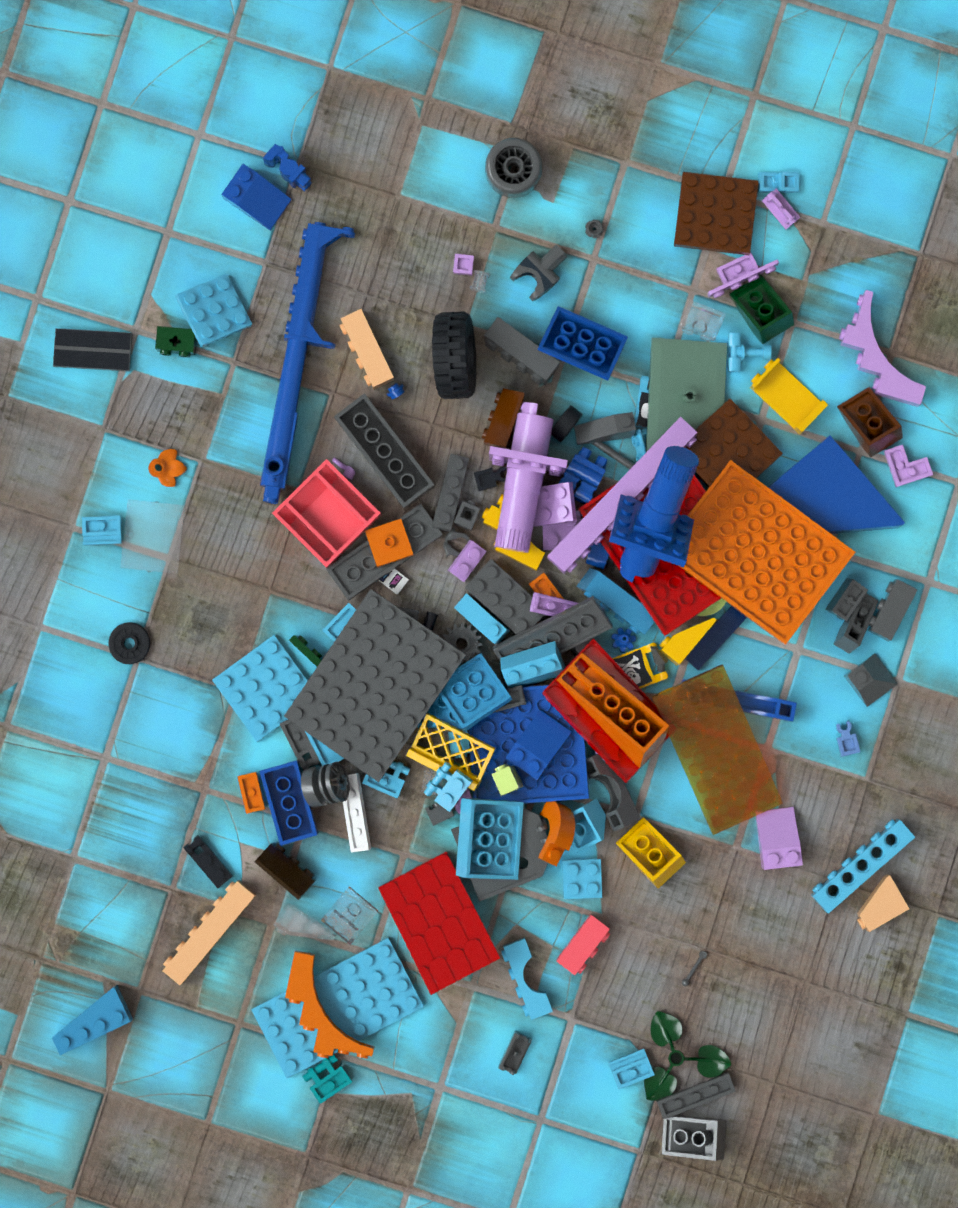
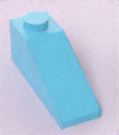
M467 593L454 607L496 645L510 631Z

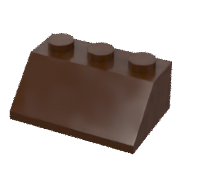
M505 388L502 389L501 393H497L494 403H497L495 411L491 410L488 421H491L489 429L485 428L482 439H485L484 445L507 448L516 423L517 414L520 412L524 401L525 393Z

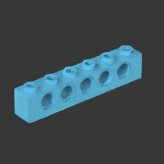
M890 820L884 826L886 829L882 833L877 832L874 834L867 846L862 845L856 850L857 855L852 859L849 857L843 861L841 869L832 871L827 876L828 880L822 884L820 882L812 889L813 893L811 896L826 913L829 914L915 838L901 820ZM889 834H893L895 837V841L891 845H888L886 842V837ZM874 847L880 848L881 852L878 857H873L871 854ZM861 859L866 862V867L863 870L857 868V862ZM849 872L852 876L851 881L845 883L842 879L843 874ZM835 885L837 887L835 895H829V886Z

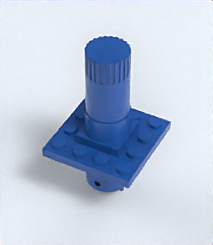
M670 446L665 449L644 502L636 500L632 496L620 495L609 542L625 547L620 559V573L630 582H633L635 576L650 577L654 575L660 559L684 567L686 564L694 519L679 513L699 464L698 456L687 448Z

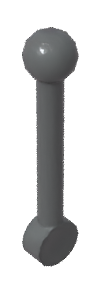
M705 951L699 953L700 957L686 979L682 980L683 986L689 985V980L700 962L707 957Z

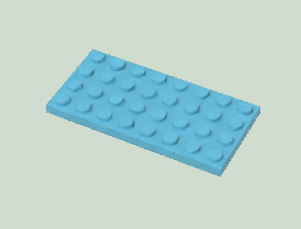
M389 937L314 976L317 995L326 1014L344 1033L358 1041L424 1007ZM285 991L251 1010L287 1079L325 1058L319 1057L317 1053L313 1052L318 1029L315 1028L314 1031L303 1029L302 1025H299L304 1002L301 1001L300 1004L289 1002V999L285 998Z

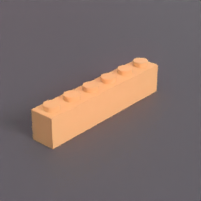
M240 880L236 883L232 881L225 889L228 893L223 898L220 896L214 902L215 908L211 913L207 911L200 919L203 923L199 927L194 926L188 934L190 938L187 942L182 941L175 949L178 951L174 957L170 955L164 962L165 968L162 971L178 985L183 984L256 896Z

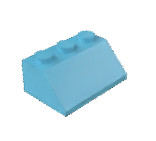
M555 641L500 658L501 672L507 686L510 688L520 685L526 687L555 678L566 668Z

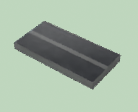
M55 328L53 367L130 372L132 333Z

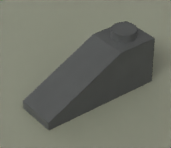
M633 412L615 414L574 426L577 445L631 438L636 432Z
M867 593L864 595L848 621H844L833 643L835 646L850 654L861 645L878 600Z

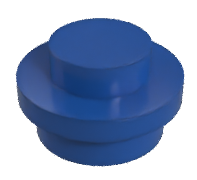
M398 383L390 386L387 396H390L393 400L405 392L403 384L398 385Z

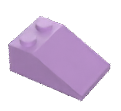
M794 807L755 811L762 869L802 866L801 846Z

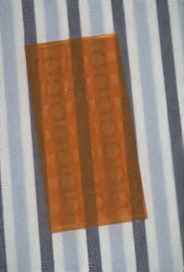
M722 664L651 696L661 719L669 725L667 733L712 835L783 804Z

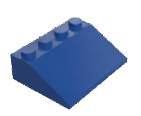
M558 306L537 350L608 381L628 336Z

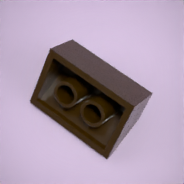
M271 843L254 862L299 900L316 881L313 878L315 874L308 868L305 870L299 866L300 861L293 855L291 857L284 853L286 849L280 846L279 843Z

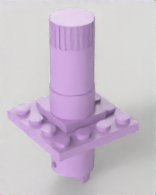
M524 402L520 408L522 413L517 414L511 450L490 446L489 461H492V465L504 466V463L507 464L505 491L494 547L529 553L538 498L541 493L545 471H549L551 476L560 477V474L565 473L568 461L547 456L554 420L536 415L538 404Z

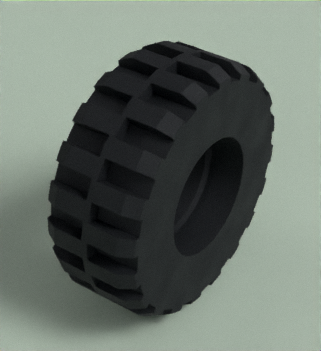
M464 311L441 312L435 316L432 329V357L438 395L443 399L469 398L475 393L477 373L472 318L470 314Z

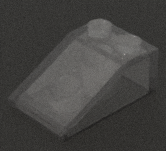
M290 903L286 904L273 924L276 926L275 930L284 936L288 934L291 936L333 940L337 933Z

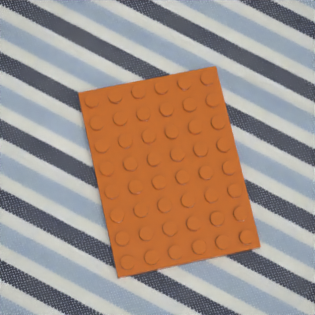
M730 460L688 515V517L694 519L686 564L684 567H679L782 644L786 645L853 557L855 551Z

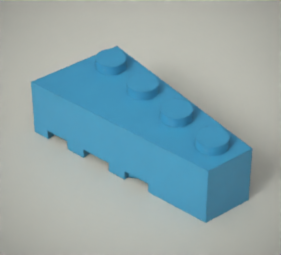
M589 568L576 586L585 592L584 595L587 598L594 596L603 610L606 612L611 611L615 614L614 618L622 624L623 622L629 624V629L637 635L639 632L645 635L654 623L642 603L600 571Z
M118 985L110 989L52 1037L59 1055L134 1020Z

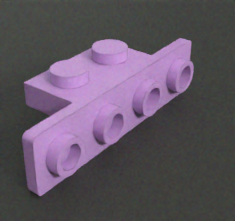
M750 252V255H744L722 265L716 271L723 285L709 291L707 295L709 298L712 296L718 298L724 295V291L729 288L735 290L741 287V283L746 280L752 282L758 279L759 274L763 272L769 274L776 270L779 261L777 259L758 268Z

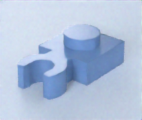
M849 721L846 722L847 728L845 730L840 728V724H836V730L841 733V737L836 738L841 757L860 752L856 733L850 734L851 723Z

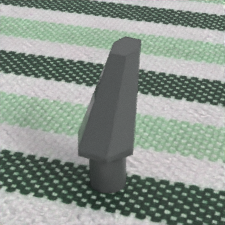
M651 646L650 649L654 663L657 664V671L664 672L665 664L668 660L656 646Z

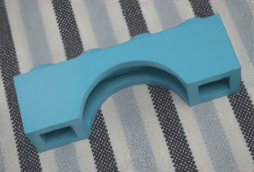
M525 937L503 945L504 950L501 953L504 961H509L511 969H508L511 979H516L518 984L515 990L518 998H523L525 1005L522 1008L525 1016H530L531 1020L553 1012L546 992L530 988L524 980V967L532 957Z

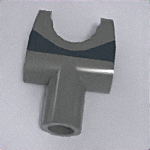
M557 245L542 258L533 251L517 266L510 279L514 282L519 277L521 278L526 275L535 278L537 287L529 297L532 301H535L547 293L560 280V277L553 270L567 258V255Z

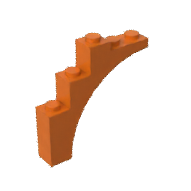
M296 950L285 998H288L289 1002L300 1004L301 1001L304 1002L299 1025H302L303 1029L314 1031L315 1028L318 1029L313 1052L322 1058L333 1056L334 1049H338V1053L347 1055L349 1052L357 1053V1057L368 1059V1056H373L375 1046L359 1042L337 1027L326 1014L319 1001L314 984L313 968L315 954Z

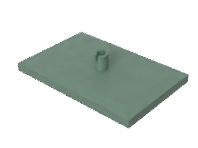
M651 338L646 452L680 417L696 430L724 404L727 343Z

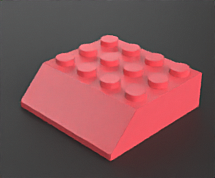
M327 459L272 512L326 568L330 567L381 516V513Z

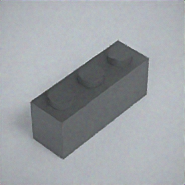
M898 579L894 580V582H889L885 590L887 595L885 599L881 598L876 607L879 610L876 616H872L868 625L870 626L869 632L888 642L893 639L917 592V589Z

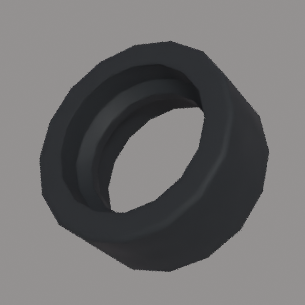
M570 405L553 426L551 435L559 442H562L583 414Z

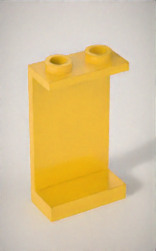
M779 358L775 361L771 359L764 366L766 371L762 375L758 373L751 380L753 384L750 388L800 435L828 404L824 400L820 401L779 363L781 361Z

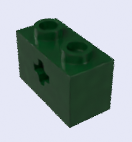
M157 326L155 349L157 352H160V355L171 356V353H178L180 357L189 358L190 355H195L197 339L192 329ZM176 338H178L181 343H178L175 347L172 342H175Z

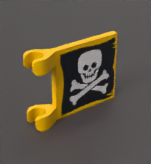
M656 643L648 644L612 658L640 689L668 678L666 671L653 675L646 654L651 652V646L657 647Z

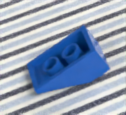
M245 164L241 165L221 194L225 201L270 231L292 200Z
M540 710L505 758L536 780H540L572 731Z

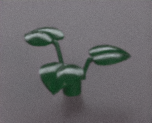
M661 1011L655 1013L651 1022V1037L658 1046L662 1047L669 1043L672 1052L668 1057L670 1066L667 1071L662 1067L652 1068L654 1076L644 1079L647 1100L656 1101L674 1092L677 1080L669 1073L673 1066H680L684 1061H698L697 1069L699 1073L707 1078L716 1077L731 1066V1061L727 1054L713 1045L702 1046L698 1051L699 1057H685L683 1052L675 1050L672 1042L677 1041L682 1035L683 1030L680 1021L674 1016Z

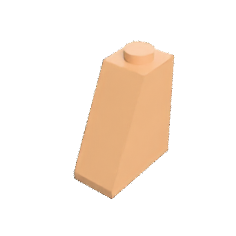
M890 875L883 876L857 913L859 917L857 922L862 930L866 929V931L871 932L909 910L908 905Z

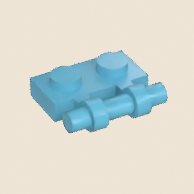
M393 761L389 768L395 770L394 774L385 773L380 782H377L367 774L365 775L362 784L398 799L405 783L404 780L398 777L400 773L408 776L411 768L404 766L402 762L397 763Z
M445 762L442 767L437 769V774L433 780L427 783L424 794L430 797L433 792H436L438 796L434 801L450 812L473 780L458 769L454 774H451L449 772L451 764ZM444 778L448 782L444 787H441L439 783Z

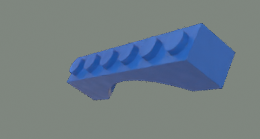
M685 679L681 680L678 699L789 722L794 720L797 705L796 702L735 691Z

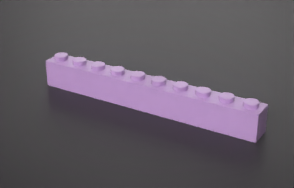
M680 417L547 556L548 560L563 574L567 571L571 573L578 565L576 562L580 558L584 559L591 552L589 548L594 543L598 545L603 540V534L606 530H612L620 495L632 496L640 501L644 496L643 492L651 487L665 449L670 446L684 448L688 446L690 448L697 441L695 438L697 431Z

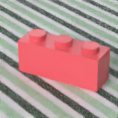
M590 914L558 956L556 962L573 975H576L577 972L581 974L587 966L585 964L586 960L589 957L593 958L599 950L596 948L600 942L604 943L609 937L610 933L608 931L610 928Z

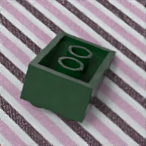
M759 275L758 279L748 282L729 293L730 298L747 325L762 344L794 326L792 311L762 275Z

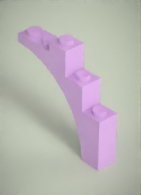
M865 290L863 295L860 294L857 300V305L859 306L858 313L854 312L851 322L854 326L848 324L845 329H841L839 339L842 340L841 346L862 351V353H858L856 364H858L857 370L879 376V378H875L872 387L875 389L874 393L876 395L919 407L922 403L926 386L914 382L899 373L881 352L874 337L871 324L873 292Z

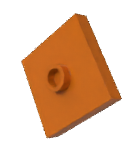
M402 519L365 530L377 568L414 556Z

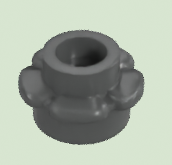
M598 220L589 221L585 225V233L589 237L598 238L604 231L603 225Z

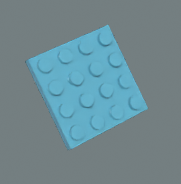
M275 635L212 679L256 742L279 727L280 723L288 720L284 715L308 681Z

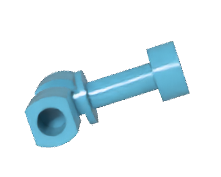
M741 333L728 334V347H731V358H728V372H740L741 360H744L745 356H762L763 360H771V345H763L762 349H745L744 345H741Z

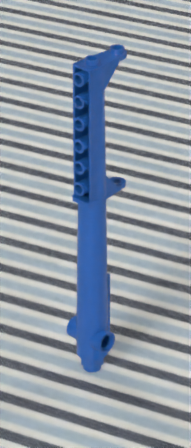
M315 222V224L308 223L307 229L304 228L302 240H305L304 247H300L299 258H302L301 266L297 265L295 276L298 277V283L293 285L292 295H295L294 303H290L289 313L292 316L291 321H287L285 331L289 333L284 335L287 347L260 486L265 487L263 502L278 504L281 490L285 491L298 420V413L296 411L307 345L335 349L336 346L332 342L322 341L313 326L326 247L341 237L355 238L354 229L350 227L338 229L327 227L322 222ZM273 465L280 467L276 472L270 471V468Z

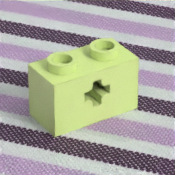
M504 764L495 768L496 772L492 774V777L501 796L524 787L514 765Z

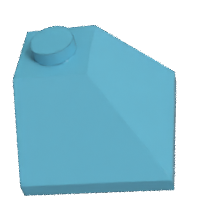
M597 798L572 811L575 818V834L572 845L576 853L604 840L606 815Z

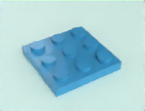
M481 653L458 667L439 694L463 731H466L512 700Z

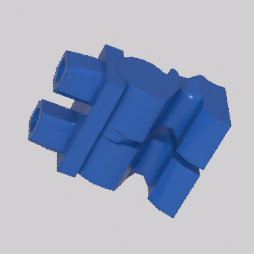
M274 144L263 157L265 166L269 168L275 167L277 163H280L281 177L289 182L290 186L294 189L298 186L305 192L312 184L311 178L306 174L305 167L301 164L298 167L297 162L289 158V154H287L283 146Z
M585 447L579 451L578 455L575 454L564 473V477L558 483L572 482L574 492L576 484L581 480V485L575 492L574 499L584 505L591 501L593 492L596 491L606 471L605 467L608 461L606 458L598 456L595 463L590 462L588 459L592 451Z

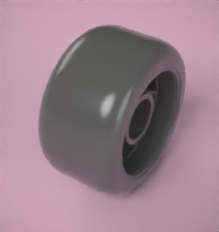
M507 138L498 142L492 147L486 158L485 174L487 181L495 192L504 197L520 198L528 195L537 187L542 176V159L538 150L530 142L520 138ZM511 166H516L519 171L517 173H510L508 169Z

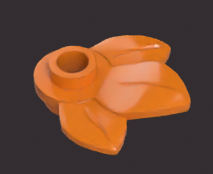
M175 449L162 451L159 457L152 460L148 466L149 473L153 477L158 478L160 483L166 487H175V477L182 475L187 470V467L182 462L176 460L177 450ZM155 465H160L161 471H157Z

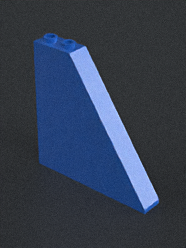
M831 435L768 487L831 534L895 529L905 523Z

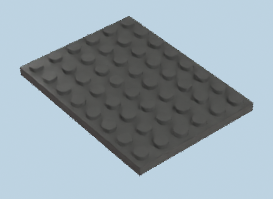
M370 589L284 717L377 782H380L466 654Z

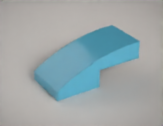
M759 172L758 192L771 193L776 188L780 193L799 192V173Z

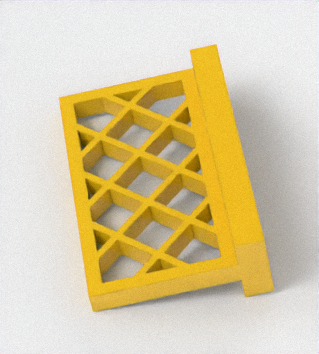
M427 713L406 756L434 771H437L445 762L451 764L449 772L454 774L457 769L473 780L468 788L475 791L480 786L481 779L496 748ZM428 721L434 722L438 730L429 733L427 728ZM443 731H452L455 739L446 741ZM439 733L442 743L434 745L430 735ZM427 737L430 747L423 748L419 746L420 738ZM460 740H469L472 748L463 750ZM456 742L460 752L451 754L447 744ZM444 745L447 756L440 757L437 755L435 748ZM483 747L489 753L486 758L480 759L477 749ZM473 750L476 761L468 763L464 753ZM461 754L464 764L458 766L454 764L452 757ZM478 763L480 768L478 776L471 773L470 765Z

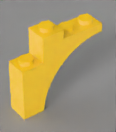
M501 494L497 502L500 505L499 508L491 505L490 509L486 507L482 515L484 519L483 524L495 530L498 529L504 494ZM530 542L529 553L497 547L495 551L537 571L545 555V552L537 548L532 542Z

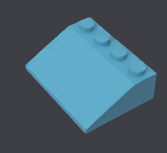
M461 798L456 876L518 880L524 802Z

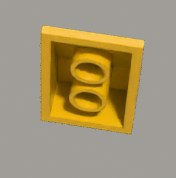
M711 618L671 637L667 636L659 645L662 647L660 651L676 666L680 665L715 623L716 619Z
M644 817L616 842V845L657 889L686 863L682 855Z

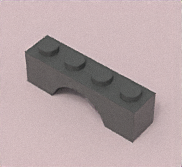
M599 754L587 758L588 778L600 781L609 792L610 807L606 816L613 831L622 829L640 820L638 810L631 799L624 781L605 763Z

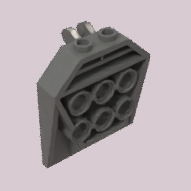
M523 808L520 858H526L528 865L525 868L519 867L518 880L470 878L479 902L543 876L548 862L538 857L548 838L545 832L548 826L544 817L540 818L538 814ZM459 826L451 829L457 846Z

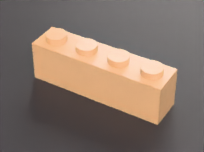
M362 309L340 318L342 324L339 326L343 335L348 334L350 341L347 343L351 351H356L358 358L355 360L359 368H364L367 374L363 377L368 387L372 385L373 389H377L394 381L391 370Z

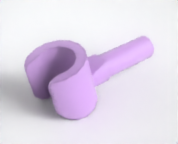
M334 457L332 462L344 470V477L352 480L355 470Z

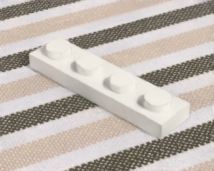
M359 773L348 775L350 793L347 800L343 801L352 853L370 850L371 843Z

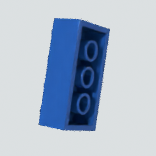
M298 760L259 771L280 846L319 835L312 807L308 805L302 793V772Z

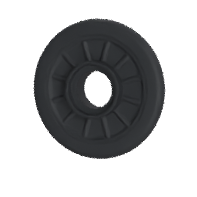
M132 622L120 624L110 634L108 641L110 653L120 663H138L146 657L150 650L149 634L139 624ZM127 638H132L135 642L134 647L131 649H127L124 645Z

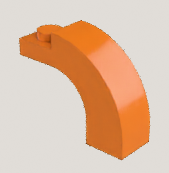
M550 801L545 803L540 815L548 819L550 830L538 858L557 867L564 850L569 851L575 834V818L569 807L557 801Z

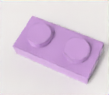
M469 540L448 571L462 582H465L487 551L472 540Z

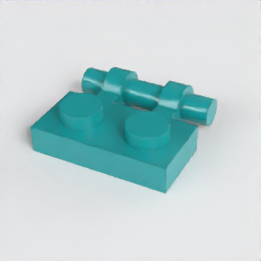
M335 1054L323 1059L322 1063L314 1068L311 1067L302 1076L305 1082L311 1079L314 1080L315 1084L310 1087V1090L320 1104L352 1083V1079L342 1065L337 1069L333 1067L332 1064L338 1061ZM327 1069L329 1074L320 1079L318 1074Z

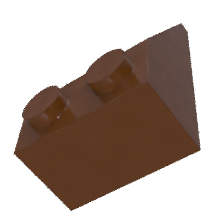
M870 387L837 406L859 444L870 457L903 438L902 426Z

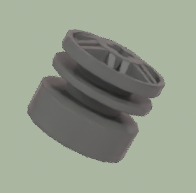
M338 762L325 764L322 767L317 766L305 769L301 776L303 796L308 805L313 808L325 806L329 803L343 802L349 797V778L345 768Z

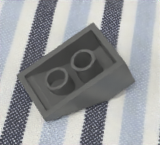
M672 1116L663 1119L662 1155L713 1161L723 1160L725 1156L726 1120Z

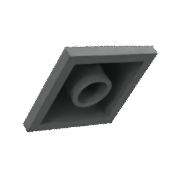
M875 653L844 676L866 707L898 684Z

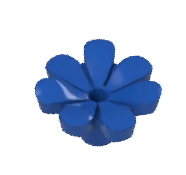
M618 628V634L611 635V639L615 640L612 643V647L614 649L620 647L619 651L621 653H624L626 648L632 650L634 648L632 642L636 641V637L631 636L632 631L629 628L625 632L622 628Z

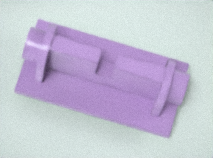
M777 188L762 200L785 230L801 218Z

